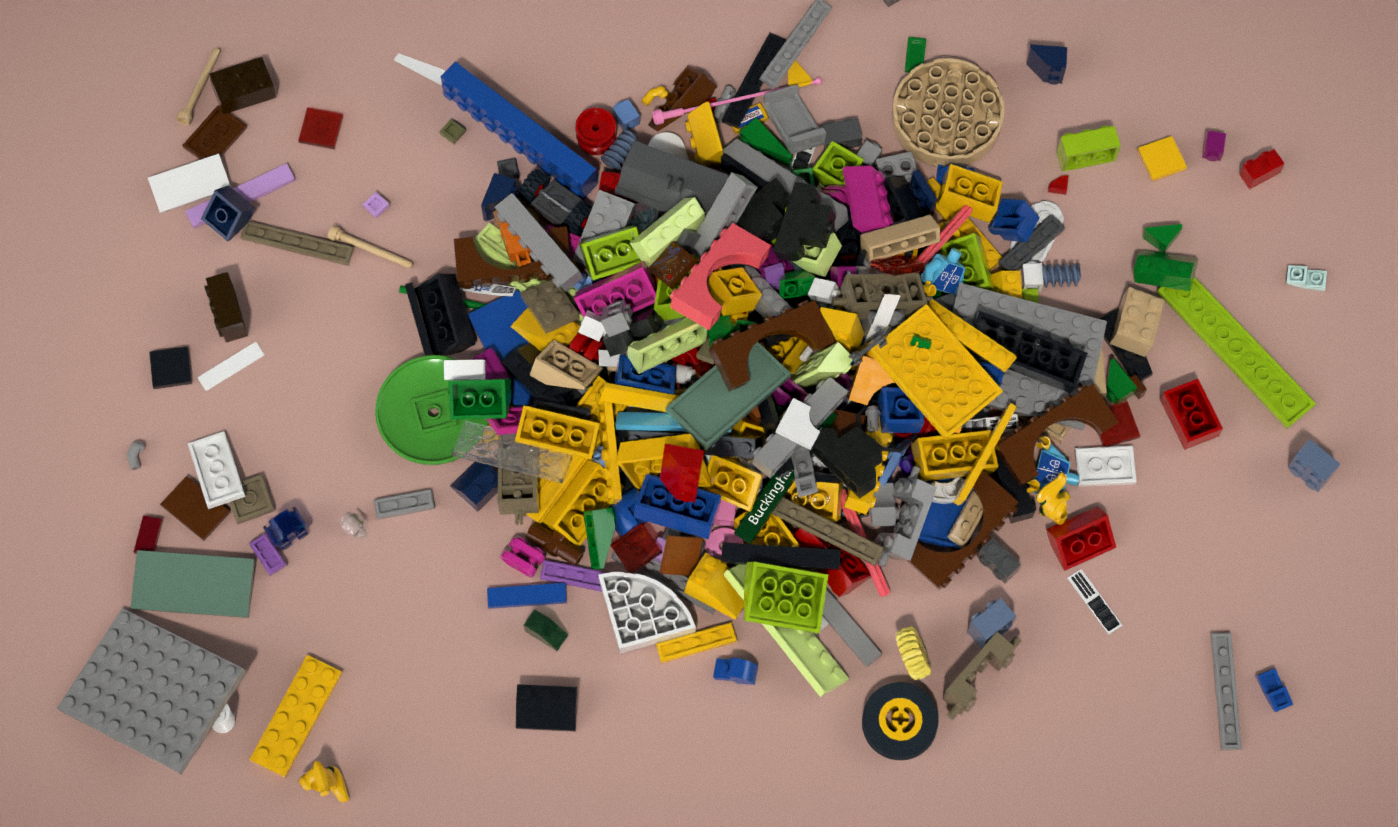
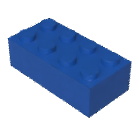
M646 474L635 504L634 518L709 539L719 511L721 495L698 489L695 503L683 502L674 498L660 481V477Z

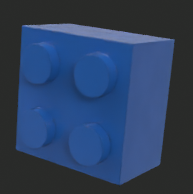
M882 387L878 396V406L881 411V433H920L924 425V415L900 388Z

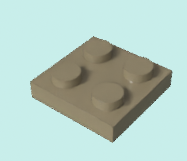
M262 475L242 481L246 497L230 502L237 524L274 512Z

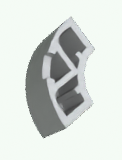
M892 478L888 480L885 486L880 484L878 492H874L873 496L876 497V502L870 511L872 527L896 526V519H899V508H895L893 497L895 484H893Z

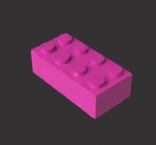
M645 261L576 291L574 300L583 317L587 310L602 316L603 307L622 299L625 300L626 304H630L633 312L655 303L657 285L651 273L647 270L648 267Z

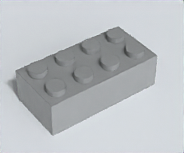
M599 190L579 242L628 227L637 204ZM578 244L572 261L585 265L580 245Z

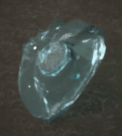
M638 202L634 218L630 221V226H636L637 230L643 232L657 220V209Z

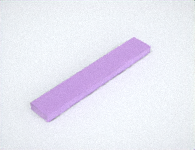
M286 163L233 189L250 203L294 182L295 178ZM210 200L185 211L194 229L205 224L201 217Z

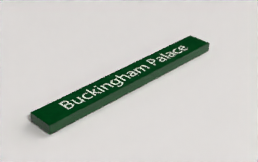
M833 412L817 430L831 428L838 415ZM791 471L783 478H778L777 472L772 476L755 501L752 511L746 514L734 532L736 536L749 544L753 543L795 481L794 471Z

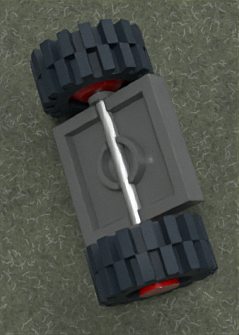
M535 169L531 171V174H528L527 179H524V183L521 184V188L518 190V197L530 204L531 209L557 227L565 224L563 227L567 226L568 232L580 236L584 231L592 207L555 180L550 183V177L540 170Z

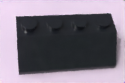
M891 176L885 178L884 185L888 193L887 201L896 221L904 218L906 221L926 216L922 214L920 202L914 198L913 188L910 183H907L905 178ZM927 246L918 248L917 254H921Z
M437 274L415 288L433 355H452L465 351L476 344L455 274Z
M531 343L514 350L502 361L509 375L533 400L573 406L583 397L577 390H572L565 394H555L552 385H546L530 376L535 358L541 353Z

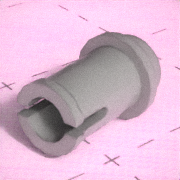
M869 406L865 411L867 431L875 432V428L876 431H879L881 411L877 406Z

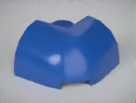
M635 487L622 494V499L617 504H611L610 507L613 508L616 516L615 531L622 540L637 532L639 527L647 523V521L634 518L635 504L640 493Z

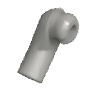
M135 441L130 445L127 458L131 470L140 468L137 455L145 448L143 442Z

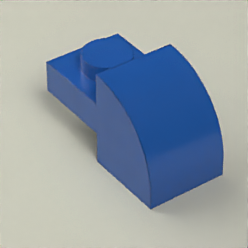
M732 658L731 660L716 659L713 678L715 680L734 681L737 684L755 685L758 665L739 658Z

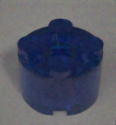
M292 507L294 510L292 512H289L287 509L276 515L269 521L271 525L268 528L266 525L263 527L275 548H281L282 551L292 546L291 542L296 538L301 540L309 534L307 532L309 526L296 507Z

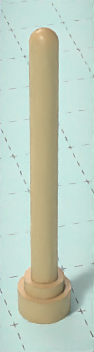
M219 48L213 49L185 109L179 111L176 117L179 123L184 125L190 124L192 120L191 112L220 54Z
M332 225L329 230L328 239L332 241L342 240L406 268L413 266V263L407 259L343 233L338 226Z

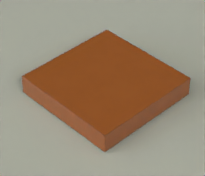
M667 534L660 573L691 576L698 565L703 538Z

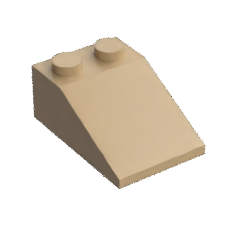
M553 340L535 358L530 376L546 385L584 390L603 368Z

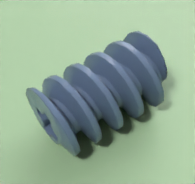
M626 129L613 142L614 145H611L609 150H606L604 155L601 156L603 163L610 168L621 170L622 167L619 163L624 164V158L627 157L634 140L638 141L636 136Z
M1063 263L1061 268L1059 264H1055L1054 268L1051 264H1048L1046 269L1044 264H1042L1045 288L1048 287L1049 282H1051L1052 287H1055L1056 282L1059 283L1060 287L1063 286L1064 282L1070 287L1071 281L1074 282L1075 287L1078 286L1081 278L1080 263L1076 267L1074 263H1070L1069 268L1066 263Z

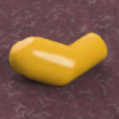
M664 86L649 89L641 102L649 106L657 96L661 99L666 98L668 91Z

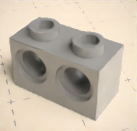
M912 151L879 158L875 161V169L882 173L884 171L891 172L889 175L883 173L884 178L888 176L903 177L907 183L911 182L912 174L917 170ZM908 167L910 170L904 171L901 168Z
M624 299L603 307L601 322L608 337L630 329L633 310L630 304H626Z

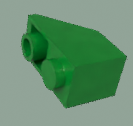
M805 270L787 272L780 279L779 295L783 299L808 296L815 276Z

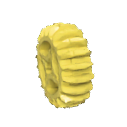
M910 626L897 631V645L910 676L917 680L930 675V661L916 629Z

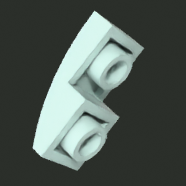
M1288 265L1287 284L1305 289L1325 291L1327 271L1308 270V266Z

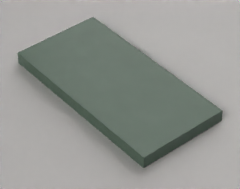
M757 342L752 347L748 356L747 371L750 381L746 385L729 392L715 365L666 407V412L707 450L791 377V373Z
M137 550L130 609L249 618L255 560Z

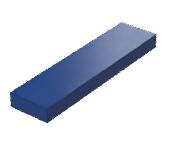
M554 583L487 588L488 609L566 604V584Z

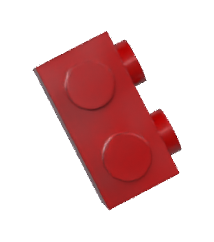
M1275 149L1269 152L1264 151L1258 158L1247 160L1243 164L1239 175L1250 190L1281 173L1285 163Z

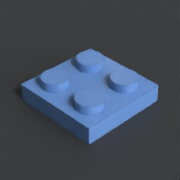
M904 438L901 443L897 442L894 448H900L907 439ZM908 446L901 452L890 451L886 458L887 461L883 464L885 467L879 479L880 484L886 485L894 474Z

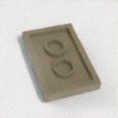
M552 279L520 293L521 299L545 334L580 319L579 313L561 287L558 289L552 282Z

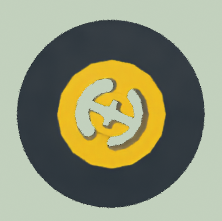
M904 682L890 683L876 690L866 702L862 716V730L868 744L878 754L892 760H909L924 753L932 744L939 723L937 708L932 698L918 686ZM893 710L897 711L892 715L891 727L896 732L890 730L886 724V716ZM905 711H908L914 719V727L907 733L903 732L908 728L909 715ZM898 718H902V725L898 724Z

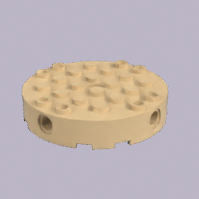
M952 58L935 59L933 62L922 63L911 70L900 82L894 96L892 108L893 129L902 147L907 152L912 151L913 157L934 167H938V164L943 166L953 164L963 167L980 160L997 142L1004 119L1003 97L990 75H986L978 66L972 63Z

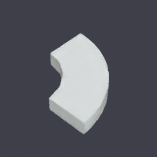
M958 477L949 483L932 481L930 485L937 487L932 502L939 504L953 503L965 479Z

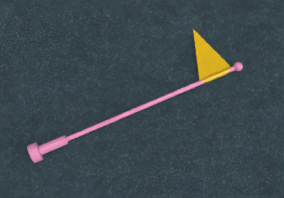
M796 60L787 71L788 86L798 85V87L822 83V79L819 77L812 80ZM785 87L710 103V107L762 96L770 91H776ZM699 106L687 109L679 108L662 112L661 109L653 110L655 125L663 124L664 119L682 116L684 113L691 112Z

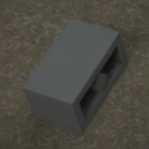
M847 118L841 122H827L821 125V128L824 127L827 132L824 143L825 150L832 141L845 149L862 146L863 138L858 118Z

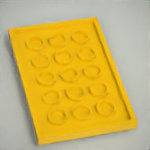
M927 304L888 334L886 337L887 345L880 349L879 344H877L868 351L945 440L1003 392ZM914 333L931 339L932 344L929 350L918 348L919 342H916L915 346L910 345Z

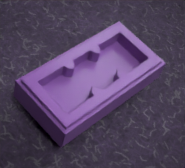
M782 263L763 268L765 280L778 294L780 279L785 275Z
M266 533L249 543L269 576L287 566Z

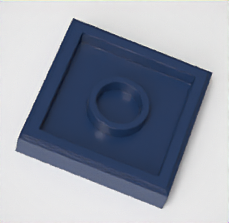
M918 169L913 172L910 183L913 188V196L919 200L926 216H933L937 198Z

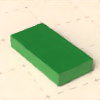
M908 37L905 72L910 73L915 67L922 63L924 64L925 38Z

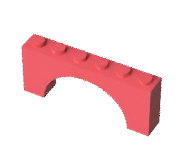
M732 223L728 229H723L718 241L714 240L710 251L702 255L700 263L693 266L690 275L683 278L679 289L675 288L670 296V299H672L670 308L710 331L720 318L722 306L712 298L708 291L707 279L717 269L730 264H746L759 269L768 258L771 245Z

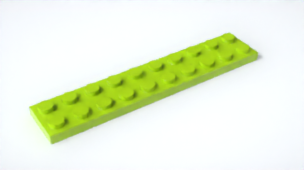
M1195 277L1191 291L1166 287L1158 289L1157 293L1165 300L1286 429L1290 428L1315 407L1316 403Z

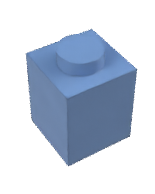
M629 99L615 104L613 107V117L622 130H630L640 124V115Z

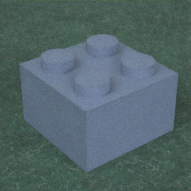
M1310 439L1295 455L1288 468L1295 477H1300L1305 481L1308 488L1319 492L1334 475L1340 463Z
M1001 598L997 602L995 600L991 601L985 607L986 610L983 613L977 612L972 616L971 622L968 624L969 629L967 633L981 649L996 632L1002 635L1009 630L1016 619L1014 612Z

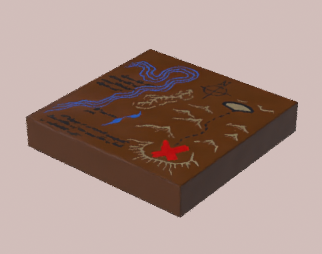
M672 241L647 270L670 289H673L698 261Z

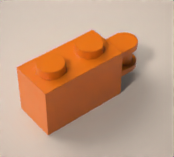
M500 222V233L510 263L516 261L518 269L531 263V256L529 255L531 251L528 248L524 249L518 242L520 238L517 235L513 236L507 229L509 225L506 222Z

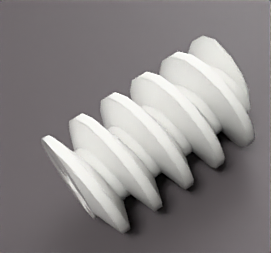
M228 704L225 705L212 726L218 733H227L235 725V716Z

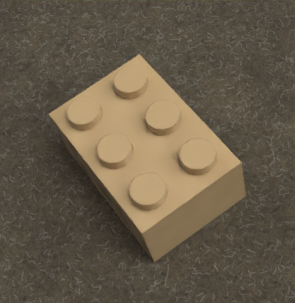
M1129 287L1121 299L1110 344L1145 357L1153 347L1165 300Z

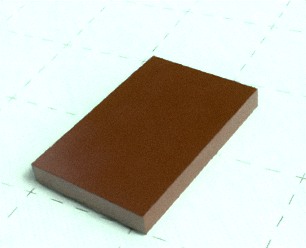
M217 105L182 146L199 160L219 154L221 158L247 129V126L230 113L223 115L220 106Z
M187 476L160 504L203 541L230 514V511L223 505L208 509L202 488Z

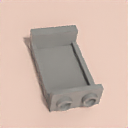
M798 85L770 91L764 95L763 107L790 154L824 145L827 133L824 127L818 129L798 95Z

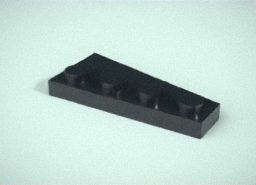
M1117 308L1100 318L1107 321L1104 340L1129 376L1137 375L1142 382L1153 374L1147 357L1110 344L1119 310Z

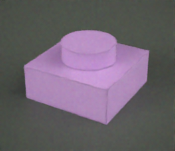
M376 192L362 204L363 208L376 219L390 207L389 203Z

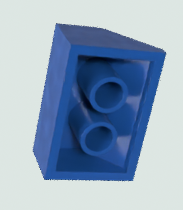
M620 354L613 384L674 395L676 366L661 363L638 374L626 355Z

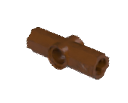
M536 522L528 529L526 537L542 546L551 556H558L573 566H576L581 561L584 551L568 542L562 534L556 531L551 532Z

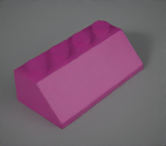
M845 166L842 168L853 227L865 234L892 226L893 220L890 216V205L887 201L888 193L884 185L885 178L883 173L877 171L872 166Z

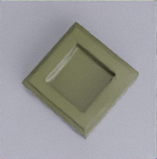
M450 119L439 131L440 135L452 144H455L466 132L465 128L453 119Z

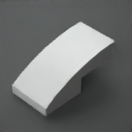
M485 360L444 361V380L486 379Z

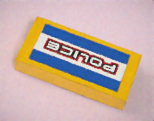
M761 103L749 108L739 129L731 127L735 135L755 118L761 123L768 121V116Z

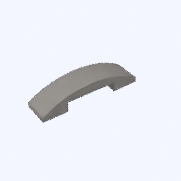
M801 446L791 456L799 497L818 492L810 450Z

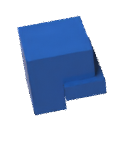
M1001 199L996 211L999 215L995 216L989 231L993 235H1000L1003 240L1027 242L1039 220V216L1025 200Z

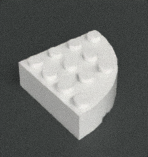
M610 572L598 575L620 654L696 632V626L686 606L671 589L659 581L645 575L624 572Z

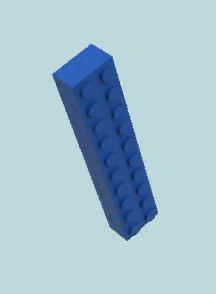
M456 61L440 76L443 95L449 101L453 100L462 111L469 112L475 121H481L491 133L495 132L504 143L511 144L518 154H524L531 164H537L541 167L544 174L554 177L556 182L567 187L570 192L584 200L598 185L597 169Z

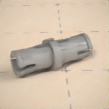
M725 86L717 102L732 99L736 90L732 89L733 87ZM730 103L716 106L713 117L716 118L715 122H722V118Z

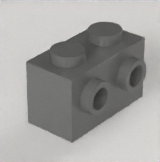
M994 538L990 539L979 550L977 556L979 561L985 567H988L997 579L1002 580L1005 584L1019 571L1021 566Z

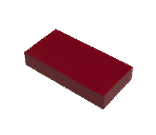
M143 515L133 551L134 554H137V550L155 552L163 523L162 519Z

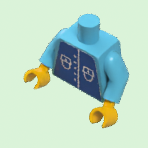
M952 248L948 256L938 253L931 262L925 265L920 278L925 283L923 289L928 296H934L936 290L955 295L958 284H964L965 267L958 261L962 255L961 251Z
M1039 437L1043 443H1037L1036 447L1039 449L1044 448V451L1042 450L1036 468L1039 475L1034 477V480L1027 482V484L1032 486L1027 489V492L1038 494L1059 473H1064L1067 476L1066 484L1077 486L1079 475L1069 472L1070 462L1067 461V458L1051 444L1049 437ZM1064 485V487L1059 491V493L1064 491L1065 485Z

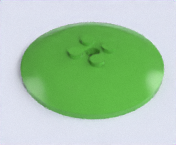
M441 355L418 357L396 368L382 384L375 406L376 423L385 443L402 458L422 465L446 464L468 454L483 438L489 425L486 419L450 420L448 381L451 380H444V361L457 359ZM437 409L439 414L436 417L429 416V411Z

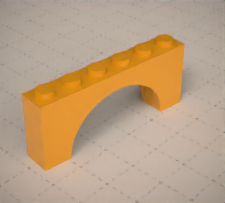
M867 351V354L862 355L863 362L857 365L851 390L847 396L849 400L868 405L871 397L880 388L895 383ZM960 427L955 433L960 434L962 427Z

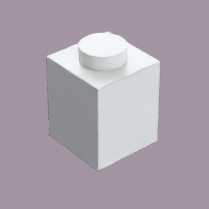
M1031 261L1022 265V289H1038V291H1042L1044 284L1042 263Z
M814 278L808 295L817 304L834 308L831 304L832 297L840 298L841 291L836 282Z
M587 310L578 332L600 341L601 337L606 335L601 322V316Z

